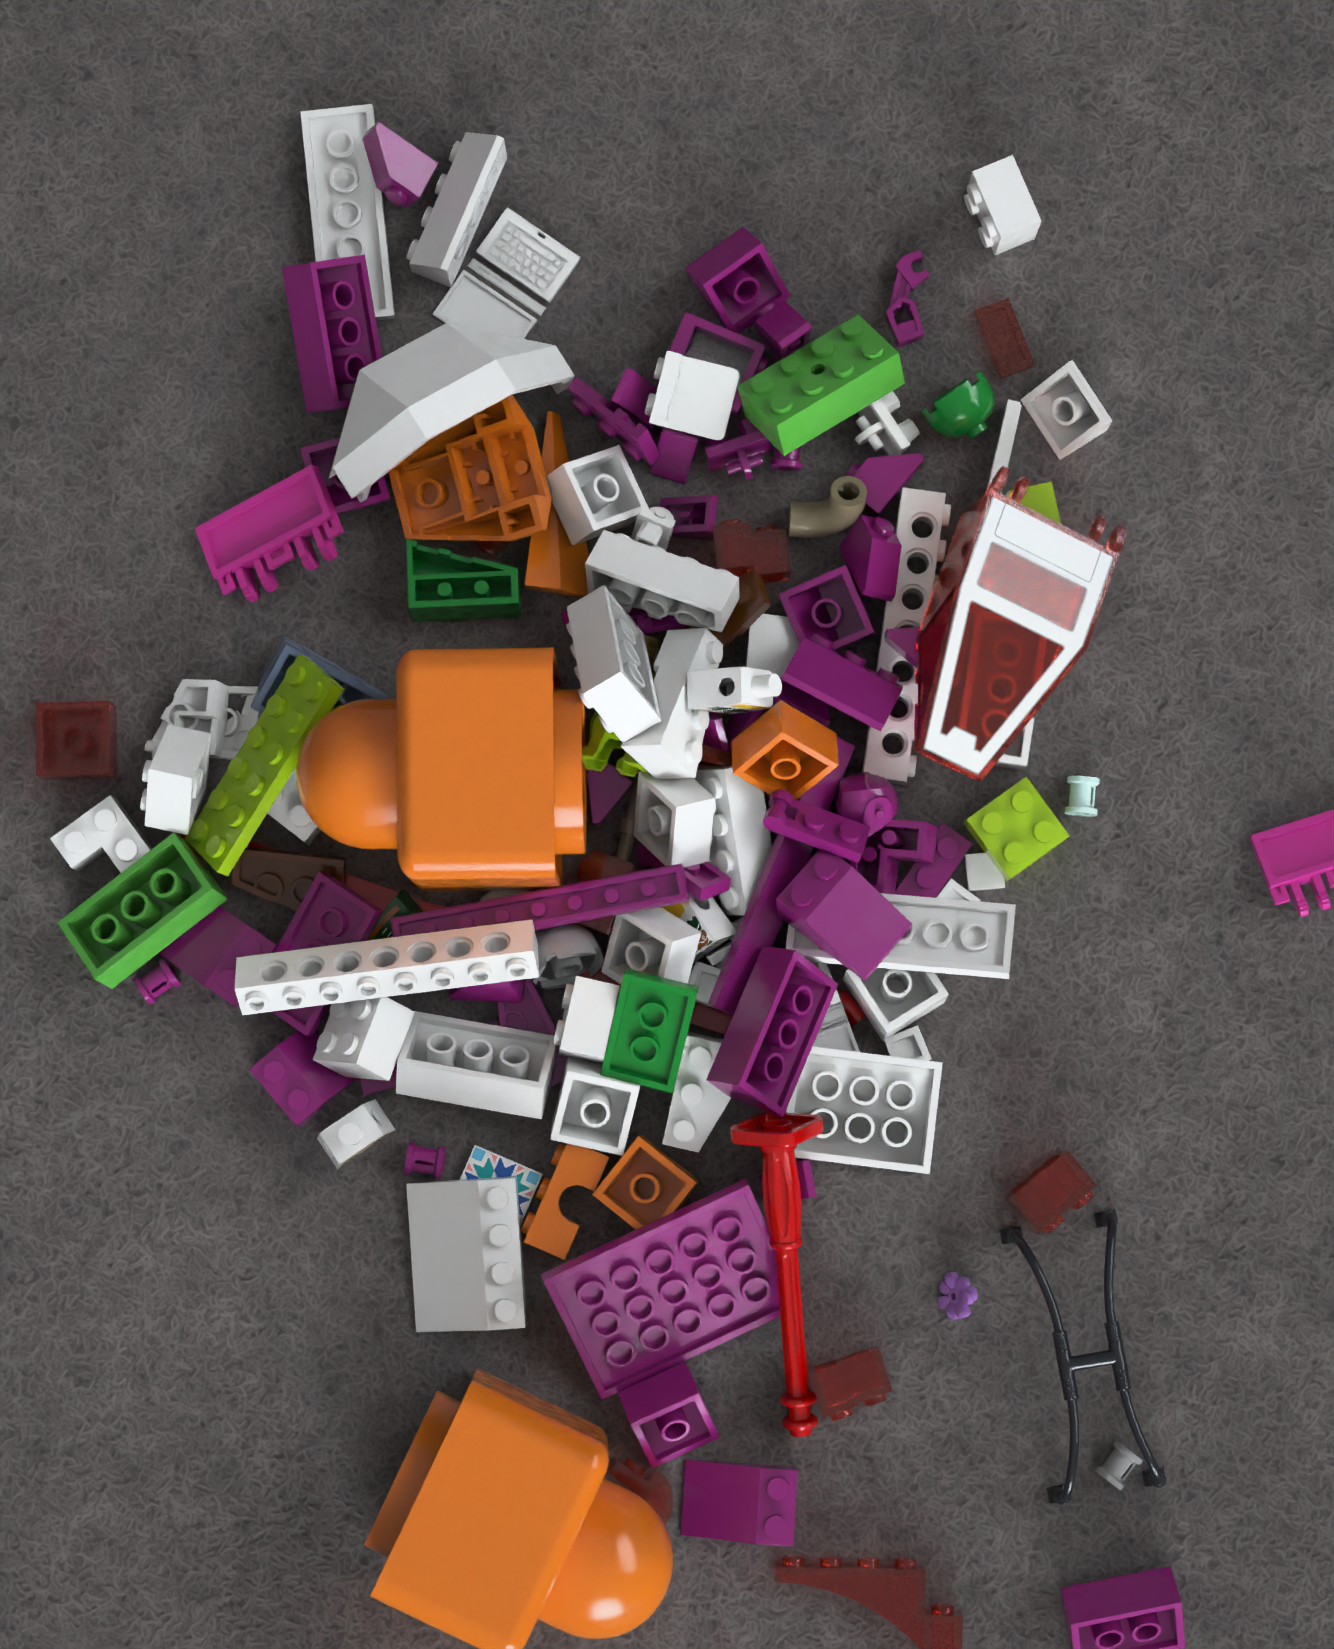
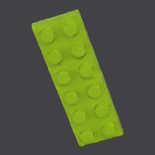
M300 653L294 663L287 669L281 684L274 695L268 700L260 718L249 731L247 739L235 758L229 763L227 771L216 789L211 792L208 802L198 818L193 822L189 834L185 837L186 841L216 872L225 876H229L295 770L299 751L307 734L324 715L332 710L344 691V688L312 659Z

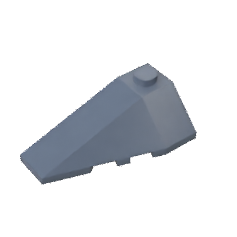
M282 636L265 667L250 707L261 714L263 713L268 700L276 692L285 677L287 669L294 663L299 653L312 659L344 688L332 710L340 705L357 700L395 698L318 653Z

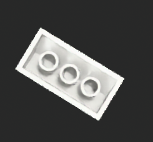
M466 132L462 142H455L449 156V161L453 162L447 175L442 173L436 185L435 194L438 195L435 205L434 207H427L421 221V226L424 227L419 240L414 239L407 253V259L410 260L409 265L412 272L450 288L452 287L507 160L503 137Z
M414 1011V1016L397 1061L396 1094L542 1119L549 1094L557 1045L553 1044L555 1036Z

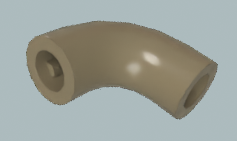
M842 476L832 483L830 495L824 500L816 502L790 501L788 537H826L842 532L853 525L865 506L867 496L865 484L856 477Z

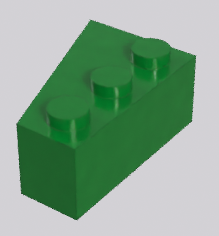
M406 539L408 609L412 622L521 617L518 568L474 556L473 558L451 553V550L435 549L420 545L417 541Z

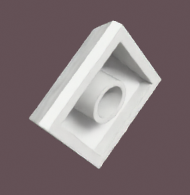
M1073 360L1066 363L1021 399V402L1059 460L1107 431L1112 423V419Z

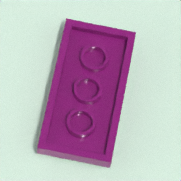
M320 871L317 873L275 952L366 941L382 910L327 872ZM331 1004L272 1012L305 1036H313Z

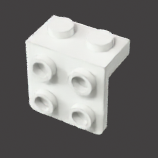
M667 351L665 358L659 357L657 361L654 379H658L659 384L656 394H649L645 414L650 415L649 423L713 440L723 439L740 377L739 372L734 368Z

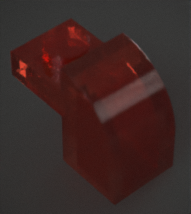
M629 1457L625 1462L617 1458L609 1474L637 1492L641 1498L654 1508L663 1523L666 1524L673 1508V1490L668 1477L660 1468L656 1467L648 1479L643 1475L646 1469L638 1462Z

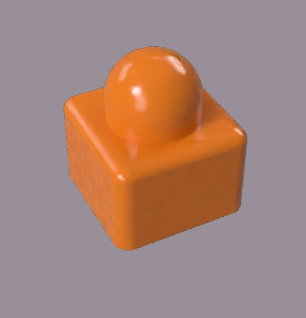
M553 647L409 650L400 658L397 665L396 699H363L348 702L328 712L312 727L302 743L297 759L296 783L302 805L311 820L332 839L361 849H397V858L401 870L416 886L425 892L537 891L562 886L563 882L562 854L586 853V768L582 762V747L586 746L585 706L579 696L578 689H561L560 671Z
M477 1368L462 1401L437 1390L364 1546L388 1557L370 1595L371 1598L476 1648L523 1649L537 1620L570 1635L585 1639L617 1637L640 1626L656 1611L668 1590L673 1570L672 1544L665 1524L647 1501L634 1492L604 1478L609 1464L607 1435L603 1428Z

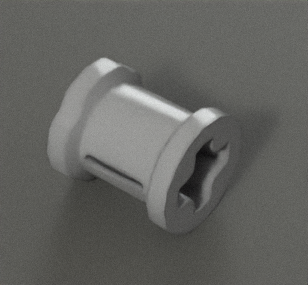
M1116 1440L1113 1444L1115 1448L1102 1466L1096 1467L1095 1471L1119 1490H1122L1125 1478L1136 1464L1140 1465L1143 1460Z

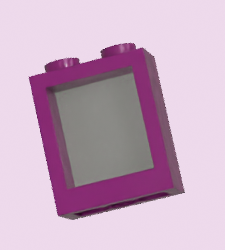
M685 312L669 350L686 357L736 369L740 374L738 385L765 370L770 358L764 356L766 345ZM738 387L730 416L738 418L741 409L743 410Z

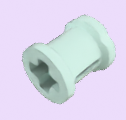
M1090 776L1067 777V783L1070 784L1069 806L1065 807V814L1087 817L1098 815V810L1094 808L1095 791L1096 786L1099 785V778Z

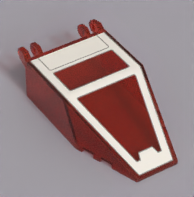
M1004 466L998 470L985 494L961 515L916 637V650L919 651L918 670L915 671V684H918V703L915 704L914 751L978 782H981L1009 749L1088 648L1119 554L1125 544L1127 532L1125 527L1117 525L1111 532L1105 547L1098 543L1107 522L1105 517L1097 516L1086 537L1020 504L1029 484V479L1024 476L1020 477L1015 483L1010 498L1000 494L1007 483L1010 470Z

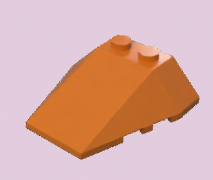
M513 395L504 398L431 438L388 472L405 539L516 541L547 529L552 501L550 487L534 427Z

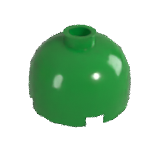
M981 370L975 373L978 378L977 381L971 384L968 378H966L933 400L936 401L933 403L936 408L931 412L926 406L920 410L927 423L935 432L950 438L966 434L971 439L987 428L984 421L993 412L995 398L992 387Z

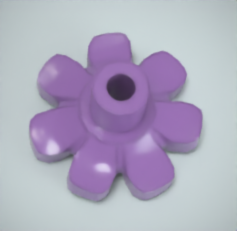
M957 1272L946 1273L944 1276L945 1280H941L939 1284V1291L944 1296L937 1298L938 1306L940 1309L947 1308V1316L952 1320L966 1318L971 1314L968 1305L973 1304L978 1298L977 1289L974 1286H970L968 1277H958Z

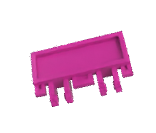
M310 465L195 528L213 579L218 580L222 594L228 595L239 589L234 577L235 573L242 593L246 600L251 603L260 598V590L252 571L253 568H255L264 590L271 593L279 588L274 570L297 558L292 542H294L298 555L301 558L302 565L311 572L319 567V562L310 538L314 536L317 547L320 550L319 552L324 559L330 562L338 557L333 538L344 533L320 468L316 465Z
M1334 809L1250 835L1253 851L1275 906L1290 901L1285 887L1287 886L1299 917L1309 915L1308 903L1300 885L1310 882L1316 902L1321 910L1331 908L1330 900L1320 875L1324 874L1329 888H1334Z

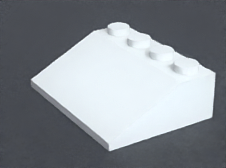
M812 1046L786 1112L821 1116L823 1119V1132L798 1144L794 1150L795 1157L930 1174L942 1062Z
M517 1176L407 1183L416 1332L488 1331L526 1328L527 1314Z

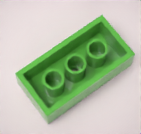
M858 314L737 387L745 417L785 456L905 384L899 352Z
M173 832L57 923L94 979L113 989L228 900V898L193 847Z

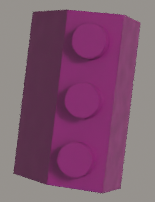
M814 633L812 638L805 635L781 679L881 731L903 689V686L897 683L900 677L881 667L878 672L865 667L864 665L867 660L847 650L845 655H842L831 649L834 644L832 641L817 633Z
M1171 1566L1159 1569L1151 1568L1144 1572L1112 1576L1104 1580L1077 1583L1061 1588L1062 1606L1071 1649L1185 1648L1182 1601Z

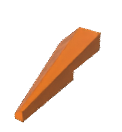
M547 411L541 456L546 476L562 464L570 462L560 414ZM552 501L547 529L531 535L525 589L583 598L588 595L585 562L589 557L587 543L585 541L572 546Z

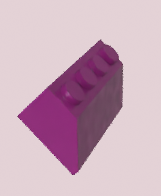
M365 254L282 267L306 412L328 411L349 407L359 370L382 358Z
M762 946L706 1080L729 1097L783 1118L838 983L796 950Z

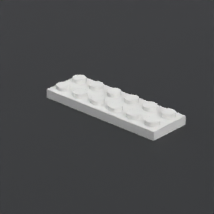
M366 104L301 111L315 260L318 262L365 254L376 321L395 319L382 191L376 188L362 140L364 134L375 125L373 105Z
M881 893L912 923V927L877 968L1009 979L1016 904ZM788 925L786 949L796 950L810 962L841 964L791 925Z

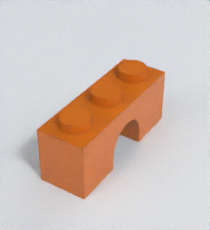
M559 1143L551 1161V1164L557 1166L551 1180L544 1177L536 1195V1198L542 1200L537 1213L529 1211L521 1229L522 1233L527 1234L524 1242L565 1260L580 1224L567 1219L562 1214L559 1206L560 1197L568 1187L575 1185L595 1191L610 1157L590 1148L566 1144L565 1146Z

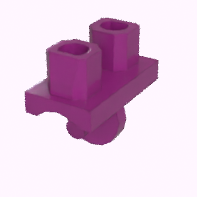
M745 418L737 423L740 437L728 440L725 433L724 438L721 440L706 438L707 448H705L711 472L726 468L728 475L742 471L744 479L749 480L753 478L751 467L763 464L761 455L773 452L771 442Z

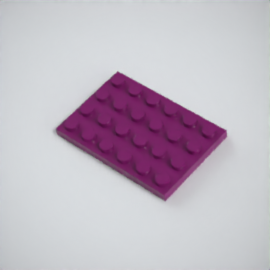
M746 1178L541 1274L543 1282L601 1400L780 1317L775 1250L769 1245L768 1226Z

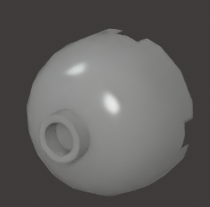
M573 923L546 928L536 936L539 977L532 978L535 985L538 981H540L541 987L545 989L566 987L567 983L574 985L576 976L589 971L591 977L603 966L604 957L601 948L593 934L584 926Z

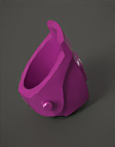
M862 772L842 778L838 795L836 796L837 815L871 827L868 837L888 824L899 810L898 797L894 787L884 777L869 772Z

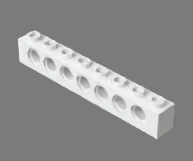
M902 487L895 529V533L902 545L896 594L892 602H885L876 672H878L880 667L892 672V668L898 664L907 665L911 669L912 678L909 681L897 682L903 686L897 700L902 701L906 705L907 714L902 718H895L889 715L881 731L868 725L862 772H869L884 777L889 783L905 785L907 777H914L917 756L910 754L912 741H919L922 720L915 719L917 705H924L927 684L920 683L921 672L885 642L884 634L886 629L935 626L936 612L930 611L932 597H939L941 576L935 575L937 561L943 562L946 548V540H940L941 526H948L951 505L945 504L946 493ZM916 522H925L930 526L932 534L926 538H919L913 533L912 525ZM919 557L925 561L927 570L921 574L912 573L907 567V561L910 558ZM907 593H915L921 598L922 606L916 610H910L903 605L902 597ZM887 736L899 738L902 742V751L897 754L887 753L882 746L883 739Z
M531 919L236 957L234 989L242 1015L538 978V943L533 920Z

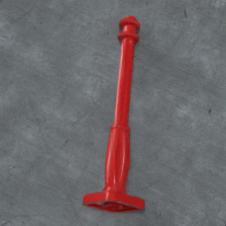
M764 1112L731 1126V1141L740 1145L760 1146V1151L763 1152V1201L770 1236L769 1245L775 1250L786 1381V1392L780 1396V1402L788 1407L789 1414L782 1419V1426L790 1430L791 1436L804 1437L812 1434V1428L818 1424V1417L810 1413V1405L816 1401L817 1397L813 1391L809 1390L798 1258V1248L802 1245V1200L794 1150L798 1144L823 1132V1119L819 1115L787 1112L781 1118Z

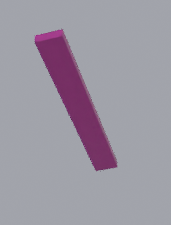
M837 737L839 765L797 800L829 811L855 746ZM781 834L777 835L709 998L708 1005L732 1016L734 1015L762 946H773L783 919L778 916L776 898L805 867L813 846Z
M681 863L390 918L393 937L531 919L533 920L534 929L541 930L690 902L684 865Z

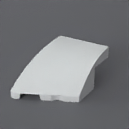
M762 614L750 626L746 667L770 670L771 673L777 674L779 677L783 676L800 645L788 617Z
M182 679L174 693L173 702L166 707L161 716L163 721L153 739L146 742L144 751L152 753L156 738L163 737L169 724L211 733L209 758L232 760L247 739L249 731L255 726L261 716V713L250 707L258 686H227L217 680ZM229 694L241 695V697L247 696L241 714L237 710L234 711L228 708ZM229 712L233 717L227 721V714Z

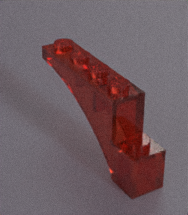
M783 1556L782 1563H774L775 1582L807 1585L851 1598L876 1611L896 1625L920 1649H962L963 1616L961 1612L954 1611V1605L932 1604L931 1611H925V1568L923 1565H917V1559L895 1558L894 1565L879 1564V1558L859 1557L857 1558V1564H842L841 1557H820L819 1563H804L805 1557Z

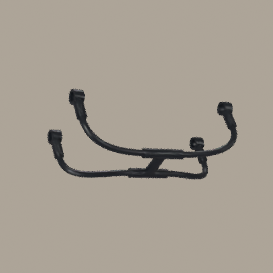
M1116 1209L1094 1213L1096 1228L1107 1226L1104 1265V1302L1107 1322L1104 1323L1109 1350L1071 1356L1067 1330L1063 1329L1054 1295L1040 1264L1023 1238L1021 1226L999 1230L1001 1243H1015L1024 1255L1047 1303L1054 1328L1052 1336L1063 1396L1068 1404L1070 1446L1065 1484L1046 1488L1049 1503L1067 1504L1071 1500L1076 1478L1079 1454V1416L1077 1406L1079 1395L1074 1371L1112 1365L1116 1390L1120 1391L1130 1428L1149 1469L1142 1471L1144 1486L1161 1488L1166 1484L1164 1467L1158 1466L1134 1411L1129 1392L1131 1383L1119 1321H1116L1113 1278L1118 1224Z

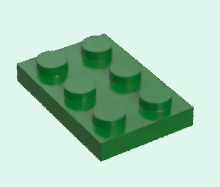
M626 968L600 1075L673 1093L699 986Z

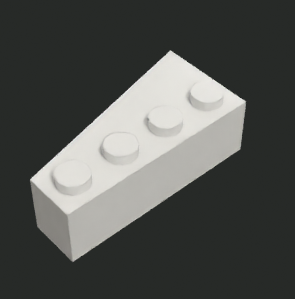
M715 762L697 767L694 779L715 798L716 803L712 824L713 843L710 846L709 862L730 877V889L718 894L725 915L744 916L772 849L770 830L766 829L763 825V818L766 812L764 791L733 774L732 762Z

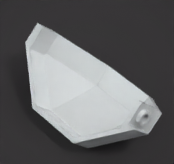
M445 323L359 370L329 478L337 474L350 497H357L361 503L367 499L372 484L431 438L512 394L551 385L556 394H559L567 389L575 375L556 345Z

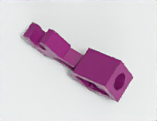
M921 250L904 255L895 266L897 276L889 308L885 312L884 317L897 348L922 340L924 337L915 301L908 299L910 290H915L929 278L927 269L917 273L911 268L913 263L922 261ZM901 307L908 309L907 315L911 317V320L897 325L894 319L895 313L899 312Z

